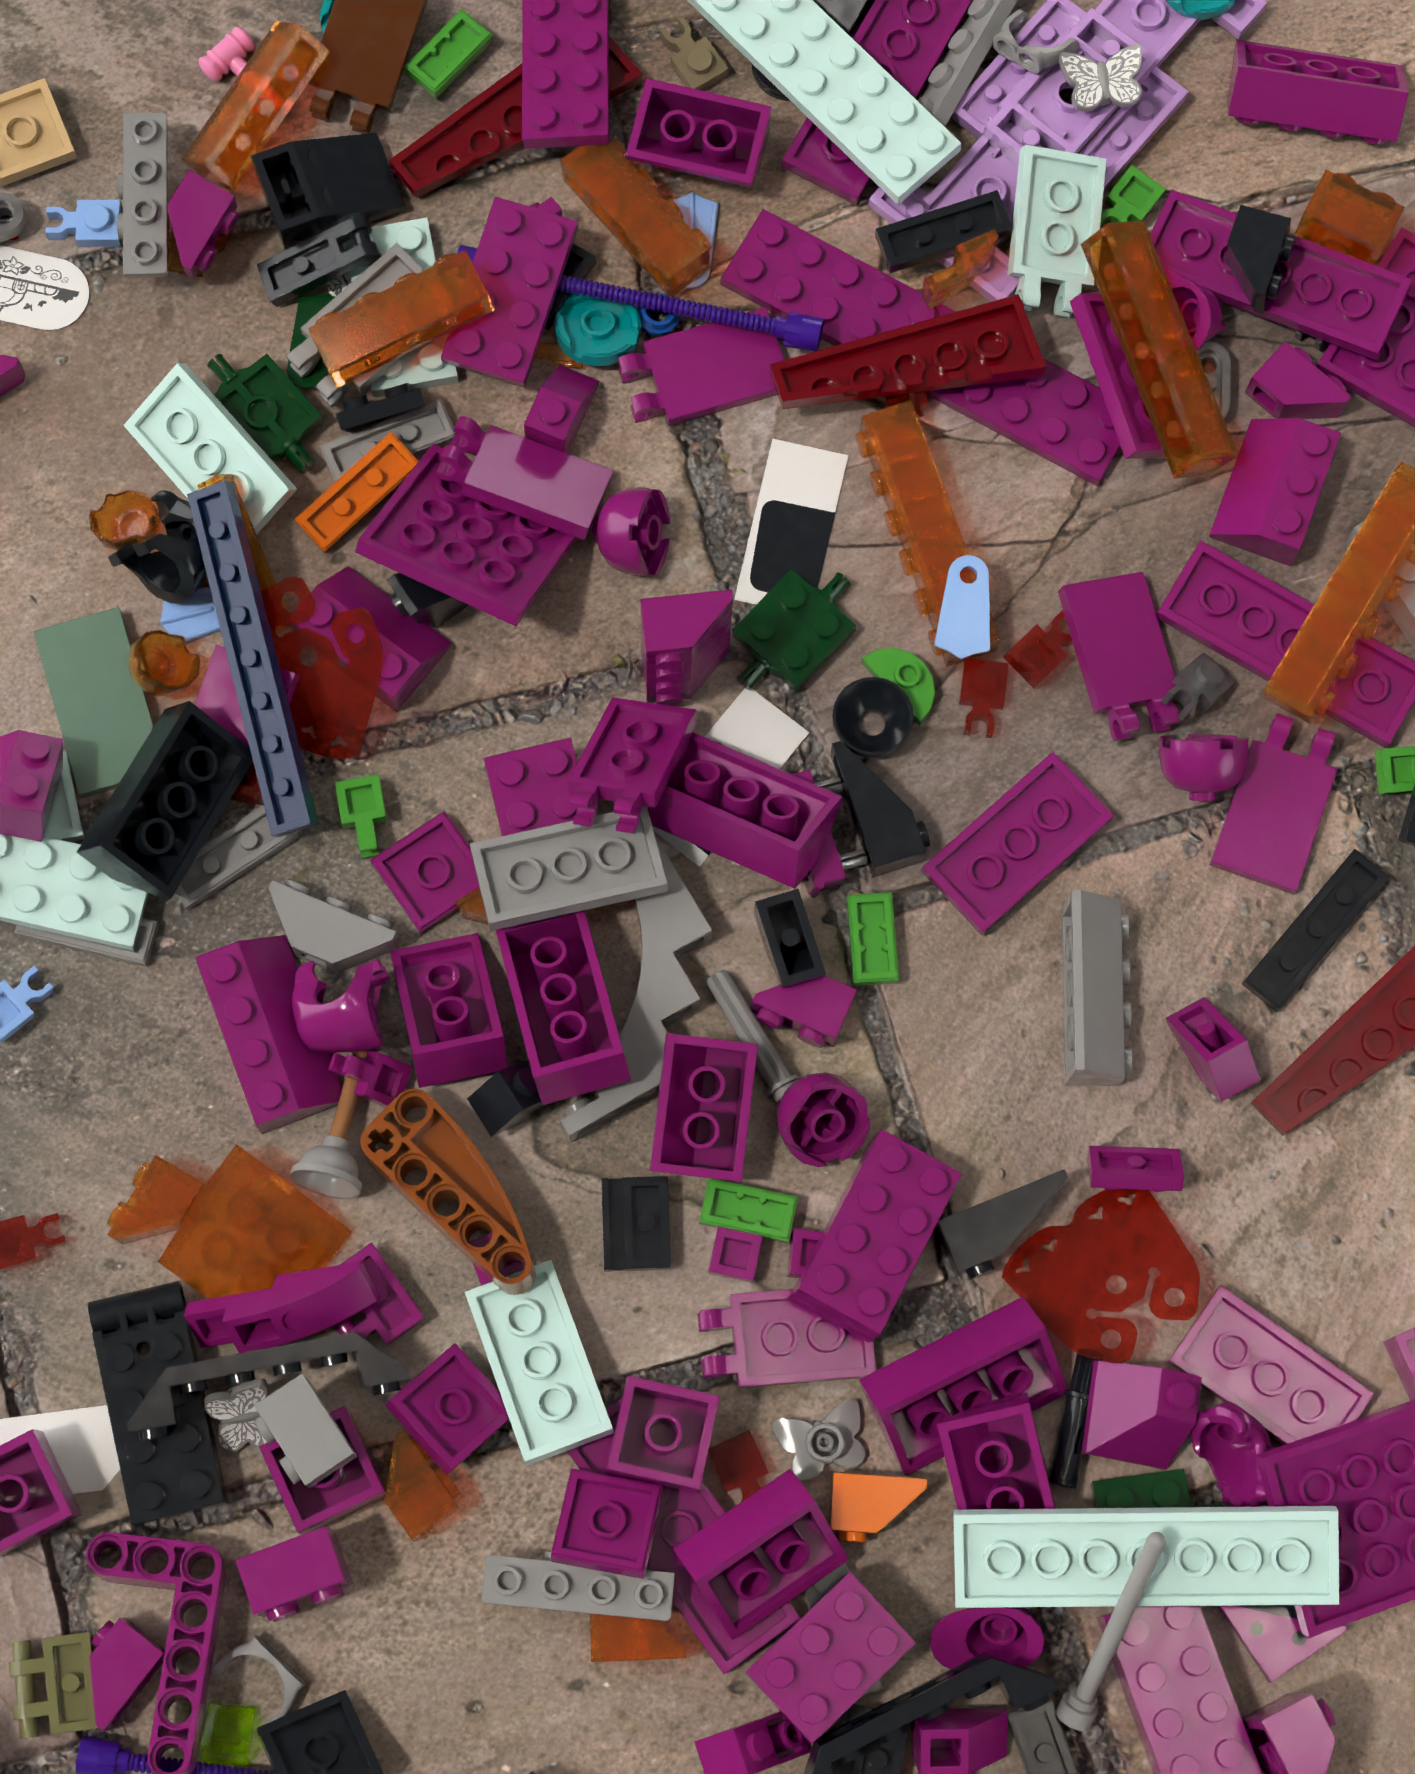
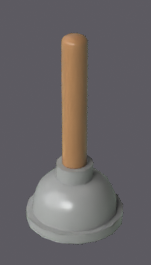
M368 1051L352 1052V1055L365 1061ZM345 1077L329 1136L323 1138L322 1145L315 1146L306 1151L299 1162L291 1167L290 1179L296 1185L319 1195L332 1198L349 1199L356 1198L361 1194L362 1182L359 1180L358 1164L354 1157L348 1153L350 1143L347 1141L359 1096L354 1094L357 1080Z

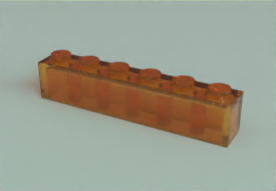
M1145 222L1107 223L1081 243V247L1174 479L1210 475L1237 457L1238 453Z
M910 400L863 415L860 432L855 433L857 446L862 458L869 457L874 471L870 472L871 484L876 496H883L888 507V511L884 512L885 522L892 537L898 535L903 550L899 551L900 563L906 576L913 575L918 589L913 591L915 604L921 616L927 615L932 630L928 631V637L935 656L942 654L946 667L995 652L1000 637L991 612L989 652L975 654L960 660L951 653L934 646L949 568L957 558L969 555L912 401ZM966 569L960 572V578L963 582L969 584L976 580V575L973 571Z
M1402 461L1399 462L1263 691L1265 700L1310 725L1316 715L1324 718L1332 706L1336 694L1332 693L1331 690L1339 676L1346 680L1359 659V656L1354 654V651L1361 639L1370 641L1382 620L1376 614L1383 602L1387 600L1392 603L1398 595L1405 579L1399 577L1407 562L1415 565V468Z

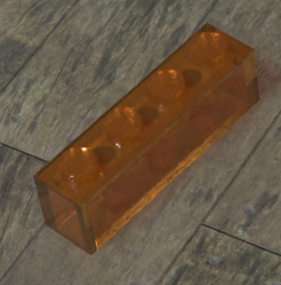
M276 21L181 160L198 175L220 188L235 191L253 164L251 155L263 150L330 51L300 24Z
M614 139L612 142L610 141V144L578 146L560 160L563 181L667 295L674 297L711 268L709 252L711 245L707 237L698 228L692 230L684 222L683 213L678 205L670 198L664 200L656 191L657 187L651 176L644 169L638 171L629 162L630 160L626 159V150L619 141Z
M465 250L459 254L450 253L440 257L434 263V266L418 274L408 273L400 277L394 283V286L380 293H367L361 296L355 302V305L341 312H329L321 316L315 325L307 329L338 388L494 311V308Z

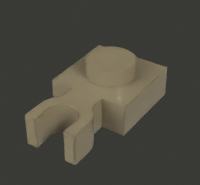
M684 17L678 20V28L683 33L681 37H672L666 28L660 30V39L669 50L676 52V54L670 57V65L686 87L705 91L729 76V68L706 36L694 42L691 37V28Z

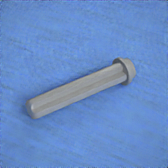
M721 970L707 979V986L740 1041L758 1044L756 1067L770 1088L766 1092L768 1098L774 1097L775 1101L779 1103L784 1091L799 1077L797 1074L790 1075L728 971Z

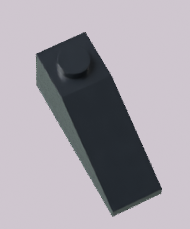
M843 742L832 743L830 757L837 777L841 780L840 784L843 785L842 791L861 847L866 853L865 856H867V864L872 878L923 862L926 854L925 848L930 846L928 832L923 821L916 822L912 810Z
M1065 1169L938 1220L935 1230L955 1277L967 1273L969 1280H972L995 1270L992 1262L997 1261L1066 1181L1068 1176Z

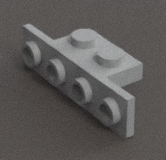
M163 112L124 113L123 173H118L117 175L118 197L120 200H123V213L117 214L118 237L120 240L123 239L124 278L165 277L168 274V119Z
M545 1552L544 1560L486 1555L482 1601L486 1604L668 1621L671 1617L675 1573L646 1570L644 1579L551 1562V1552Z

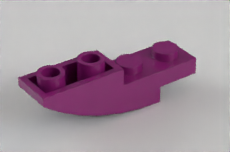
M361 1261L276 1275L272 1289L187 1302L183 1316L201 1348L234 1343L240 1354L283 1345L331 1327L376 1302L378 1293Z

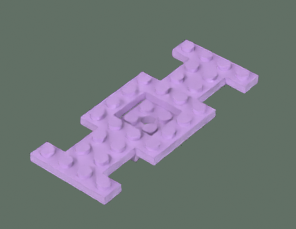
M1047 0L1014 37L1018 46L1055 47L1061 45L1069 38H1074L1079 41V49L1076 54L1084 56L1097 64L1099 61L1105 63L1111 56L1127 46L1140 44L1142 47L1141 68L1134 80L1140 84L1142 94L1137 104L1131 107L1119 108V106L1112 102L1107 106H1098L1089 112L1079 111L1072 104L1065 103L1059 96L1060 91L1063 89L1075 88L1065 80L1059 63L1036 74L1024 69L1017 62L1010 61L999 54L965 91L950 117L978 139L977 142L930 194L919 187L897 205L879 187L869 198L868 207L892 224L998 190L1012 226L1020 148L1024 145L1106 158L1105 192L1186 100L1189 91L1160 70L1159 67L1199 23L1200 19L1185 17L1173 10L1166 0H1103L1095 10L1091 7L1087 13L1070 0ZM1237 0L1232 9L1219 17L1210 19L1239 40L1264 12L1267 2L1265 0ZM1025 54V57L1027 59L1033 61V59L1030 56ZM1009 236L936 259L990 302L1013 296L1019 283L1018 277L1007 276L1009 256L998 249Z

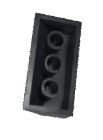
M190 701L164 709L76 853L113 880L165 900L171 899L253 763L250 748Z

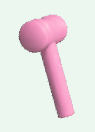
M234 27L231 34H226L225 38L211 50L207 51V56L199 58L198 62L202 72L212 81L219 82L223 74L227 75L231 70L282 119L291 111L292 106L244 60L247 57V53L255 50V44L245 30L240 27Z

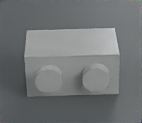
M300 1374L254 1405L260 1414V1417L255 1419L254 1423L268 1444L275 1440L278 1442L286 1455L279 1462L293 1484L302 1480L305 1486L311 1488L358 1457L305 1375Z

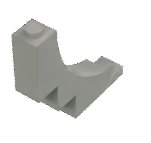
M656 839L668 883V892L632 899L637 912L642 940L641 973L631 1011L619 1034L631 1081L595 1090L593 1093L597 1098L590 1103L586 1097L564 1110L566 1117L561 1119L560 1123L570 1143L659 1092L665 1036L668 1033L665 1027L700 1007V997L677 959L710 941L712 929L658 839Z

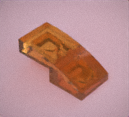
M995 229L957 245L952 262L953 265L924 278L921 296L928 309L956 295L968 286L988 265L995 254L999 238Z

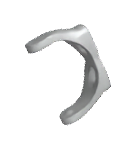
M1021 9L1010 15L1003 23L999 33L993 37V47L1000 55L1010 61L1017 62L1024 69L1036 74L1043 69L1058 64L1061 52L1076 54L1079 49V41L1074 38H1069L1061 45L1055 47L1018 46L1013 34L1021 29L1028 19V14ZM1025 54L1030 56L1033 59V61L1027 59L1025 57Z
M257 1635L249 1642L232 1649L212 1668L211 1674L216 1677L225 1671L226 1666L233 1659L241 1655L258 1656L273 1664L283 1681L284 1703L280 1711L269 1719V1722L289 1714L295 1704L299 1690L305 1685L301 1677L290 1666L281 1661L274 1650Z

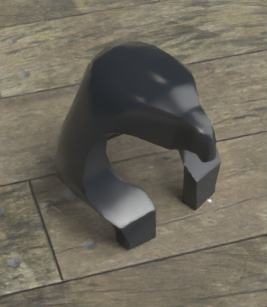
M162 490L153 495L151 500L156 502L158 515L165 527L166 535L161 533L149 534L137 543L129 542L110 555L108 559L113 567L120 564L127 567L140 579L148 591L157 598L171 604L183 603L201 586L207 577L189 501L181 499L171 491Z

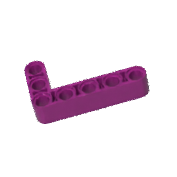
M112 1532L101 1533L89 1542L86 1549L87 1563L101 1580L109 1583L175 1590L148 1749V1765L154 1774H193L197 1762L227 1576L226 1565L219 1552L213 1546L204 1543ZM109 1547L120 1548L122 1556L116 1566L112 1568H102L99 1566L100 1554ZM162 1552L168 1555L167 1567L162 1572L150 1574L145 1571V1563L152 1554ZM202 1558L213 1559L215 1561V1570L210 1577L201 1580L192 1577L191 1570L196 1561ZM194 1605L205 1606L208 1610V1615L203 1624L197 1627H189L184 1624L185 1612ZM186 1652L197 1653L200 1656V1663L196 1671L189 1675L178 1674L176 1671L178 1658ZM178 1700L190 1701L192 1705L190 1717L182 1723L175 1724L170 1722L168 1719L170 1706ZM171 1748L181 1749L184 1753L182 1766L174 1772L167 1773L162 1771L160 1759L163 1753Z

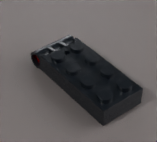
M180 1280L88 1302L89 1318L93 1330L92 1335L131 1524L135 1526L228 1504L211 1419L205 1411L204 1400L206 1396L204 1390L180 1394L179 1385L170 1387L176 1424L167 1426V1436L140 1441L138 1431L128 1433V1421L166 1367L198 1361L192 1330L183 1316L187 1305ZM149 1343L150 1351L146 1355H142L140 1352L141 1346Z

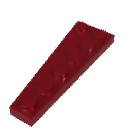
M609 36L610 100L637 86L643 80L640 70ZM522 64L389 160L390 168L416 199L523 144Z
M1019 294L770 364V375L783 410L1040 377L1046 373L1045 361Z
M1415 946L1251 1102L1258 1112L1282 1136L1415 1047Z

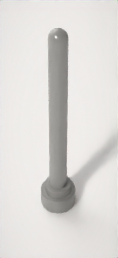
M1153 1532L1147 1537L1079 1686L1072 1688L1070 1692H1066L1060 1701L1056 1715L1062 1723L1072 1729L1087 1731L1094 1722L1098 1713L1097 1698L1095 1696L1166 1545L1165 1536L1160 1532Z

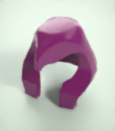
M374 960L358 966L345 993L336 1000L323 1004V998L327 985L315 975V962L311 961L302 964L295 974L292 1008L298 1034L302 1042L309 1049L338 1053L384 1047L378 1019L380 990L384 984L390 982V978L380 960Z

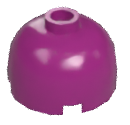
M644 487L628 488L611 496L604 504L599 516L595 517L593 521L592 536L593 540L598 543L602 556L610 566L618 571L635 576L656 575L660 572L665 563L670 539L666 538L661 540L662 524H670V513L665 496L658 489Z
M1188 734L1186 740H1175V735L1160 736L1159 758L1161 770L1166 780L1174 788L1189 792V800L1215 801L1216 792L1230 790L1240 782L1246 770L1249 738L1237 739V736Z
M824 1072L807 1074L794 1081L784 1091L777 1108L776 1125L785 1146L793 1156L804 1164L823 1167L827 1166L825 1162L832 1161L838 1157L841 1161H844L863 1145L870 1130V1118L867 1116V1102L859 1090L843 1077Z

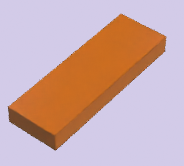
M391 431L297 516L294 521L323 552H326L405 480L419 461Z

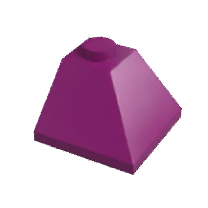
M1093 1361L1081 1453L1166 1470L1196 1424L1202 1376L1158 1367Z

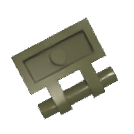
M92 1632L42 1638L44 1657L32 1659L30 1640L12 1643L13 1662H9L10 1677H15L17 1705L12 1707L13 1719L19 1721L20 1739L39 1737L37 1717L49 1716L51 1735L99 1728L95 1723L89 1656L94 1651ZM45 1673L48 1701L36 1702L34 1674Z

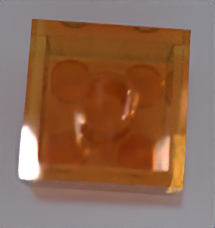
M1325 170L1294 235L1376 265L1405 207L1396 203L1394 198L1386 193L1372 192L1358 185L1353 178L1346 174L1332 173Z

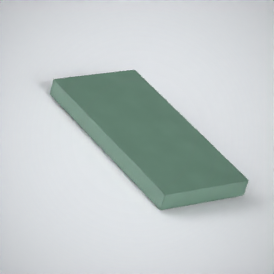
M119 607L33 631L81 799L116 789L154 727L123 615Z

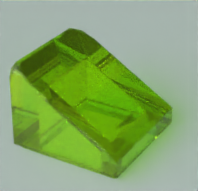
M208 1703L200 1744L202 1761L213 1764L248 1766L251 1756L256 1708Z

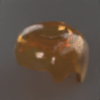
M133 490L107 494L102 506L98 510H90L89 513L90 530L104 547L112 552H116L129 542L137 543L146 535L158 534L161 527L157 505L145 493Z
M162 630L143 633L130 646V674L142 690L152 695L161 697L178 694L189 687L199 676L200 656L189 652L183 636L168 634Z

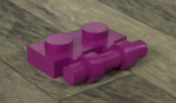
M371 1242L340 1265L362 1261L378 1293L377 1301L362 1310L367 1319L357 1326L350 1317L333 1326L339 1335L355 1332L365 1340L377 1331L388 1346L425 1320V1318Z

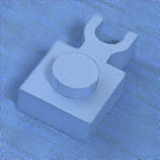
M77 200L76 212H68L62 207H46L49 219L63 220L59 227H46L45 233L48 240H62L69 235H75L78 247H121V240L118 237L117 214L122 213L120 200Z
M35 966L23 974L20 984L14 989L5 980L0 982V1044L34 1018V1012L28 1006L30 1003L41 1002L53 993L54 987L50 983L37 991L29 987L28 983L38 976V969Z

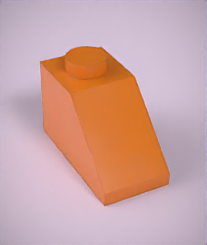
M833 1473L831 1475L829 1526L833 1532H838V1541L866 1543V1535L877 1534L927 1489V1479Z

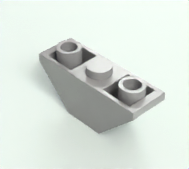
M272 880L269 885V892L289 943L297 957L310 962L314 961L315 964L337 973L395 950L399 944L397 932L391 930L393 924L384 918L368 914L367 919L352 914L350 913L352 910L350 905L332 897H327L325 902L309 896L310 889L291 880H286L284 885Z

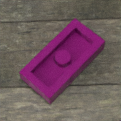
M1089 1146L1087 1163L1091 1188H1104L1107 1190L1139 1189L1154 1192L1182 1191L1184 1172L1180 1149Z

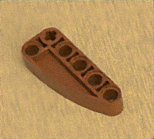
M415 1088L405 1090L362 1132L360 1143L367 1161L378 1174L474 1263L496 1286L507 1294L518 1295L525 1293L535 1282V1266L520 1223L495 1174L472 1141L428 1093ZM424 1107L427 1109V1114L421 1121L413 1123L405 1120L406 1114L412 1108ZM382 1142L385 1145L391 1144L392 1148L386 1152L383 1149L377 1150L375 1146ZM414 1169L427 1171L425 1180L419 1185L412 1186L404 1183L405 1177L410 1171ZM454 1199L460 1202L458 1210L450 1216H441L436 1213L437 1207L444 1200ZM478 1230H488L492 1233L490 1242L483 1247H473L469 1244L471 1235ZM517 1260L525 1264L523 1273L516 1278L511 1279L501 1275L502 1268L509 1261Z

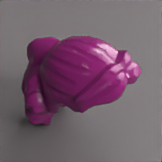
M1224 1402L1215 1405L1211 1409L1198 1412L1196 1424L1190 1432L1193 1450L1200 1458H1204L1209 1463L1214 1477L1218 1480L1216 1486L1222 1490V1502L1230 1504L1232 1507H1261L1264 1503H1267L1256 1455L1275 1447L1270 1444L1269 1434L1263 1425L1252 1415L1248 1414L1247 1411L1233 1403Z

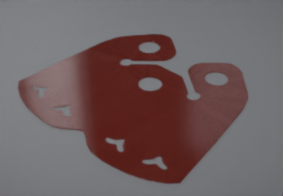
M296 576L287 577L262 590L261 594L279 666L282 669L300 675L289 705L299 746L312 753L330 758L355 757L359 755L383 663L382 644L374 619L369 611L363 607L338 613L331 623V630L343 656L349 659L348 666L343 668L339 665L340 659L330 639L304 627L285 633L282 637L276 635L275 630L277 626L286 627L308 620L315 610V601L303 579ZM287 592L295 593L299 598V607L293 612L285 610L282 606V597ZM352 623H357L364 629V638L359 643H353L347 638L346 630ZM304 647H312L317 652V661L312 666H306L300 660V651ZM313 726L316 739L310 733L302 732L301 728ZM341 735L343 741L346 742L348 745L347 747L343 746L341 743H338L337 745H332L331 741L337 739L338 736Z
M1106 1189L1093 1195L1079 1205L1069 1225L1045 1227L1021 1244L1009 1258L1002 1275L1007 1284L1020 1298L1024 1297L1035 1314L1066 1346L1079 1355L1111 1363H1124L1131 1359L1138 1336L1137 1328L1128 1319L1109 1317L1090 1319L1086 1316V1311L1093 1308L1096 1311L1121 1313L1142 1299L1145 1295L1150 1276L1148 1270L1151 1267H1156L1160 1271V1275L1155 1278L1149 1302L1150 1310L1156 1317L1166 1320H1190L1198 1309L1200 1273L1197 1265L1149 1190ZM1132 1194L1136 1195L1132 1199L1131 1205H1127L1126 1203L1119 1202L1117 1200L1121 1197L1129 1198V1196ZM1103 1207V1219H1088L1090 1215L1097 1214L1098 1209ZM1053 1239H1057L1053 1252L1040 1248L1042 1245H1049ZM1029 1259L1030 1271L1016 1273L1019 1268L1023 1267L1024 1260ZM1113 1275L1122 1276L1127 1283L1126 1289L1119 1294L1111 1293L1106 1287L1107 1279ZM1170 1288L1180 1289L1185 1295L1184 1302L1174 1307L1168 1305L1164 1300L1165 1292ZM1107 1330L1117 1331L1121 1336L1120 1345L1114 1349L1106 1348L1101 1343L1102 1334Z

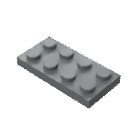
M642 806L639 825L634 834L616 831L620 814L610 812L596 815L591 827L575 825L573 821L470 843L471 855L490 931L668 892V883L647 806Z

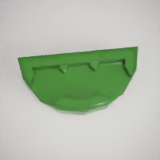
M897 648L877 649L862 657L861 663L874 677L887 679L903 689L913 707V720L920 726L930 713L935 695L933 676L925 663L911 652Z

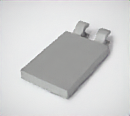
M396 243L301 327L302 334L307 339L301 345L294 348L288 354L287 359L291 362L290 367L301 378L307 376L315 368L323 355L332 363L336 369L323 378L316 386L321 392L319 396L332 408L343 399L352 385L360 393L365 391L457 308L456 302Z

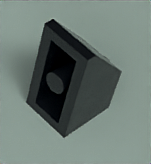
M799 889L755 901L754 916L767 956L781 987L786 988L825 976V968Z

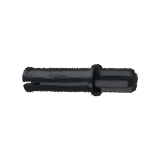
M1086 1348L1077 1351L1069 1390H1064L1063 1395L1066 1396V1401L1049 1474L1051 1484L1073 1489L1077 1487L1083 1456L1081 1451L1093 1361L1104 1360L1103 1354L1098 1351Z

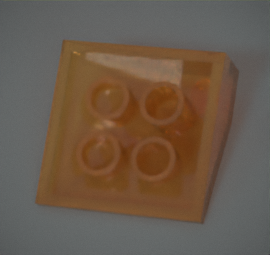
M236 1144L205 1185L158 1262L207 1299L272 1289L276 1275L324 1268L352 1232L277 1173Z

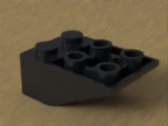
M377 133L291 141L251 155L258 183L284 250L355 216H367L369 222L406 210L405 203Z

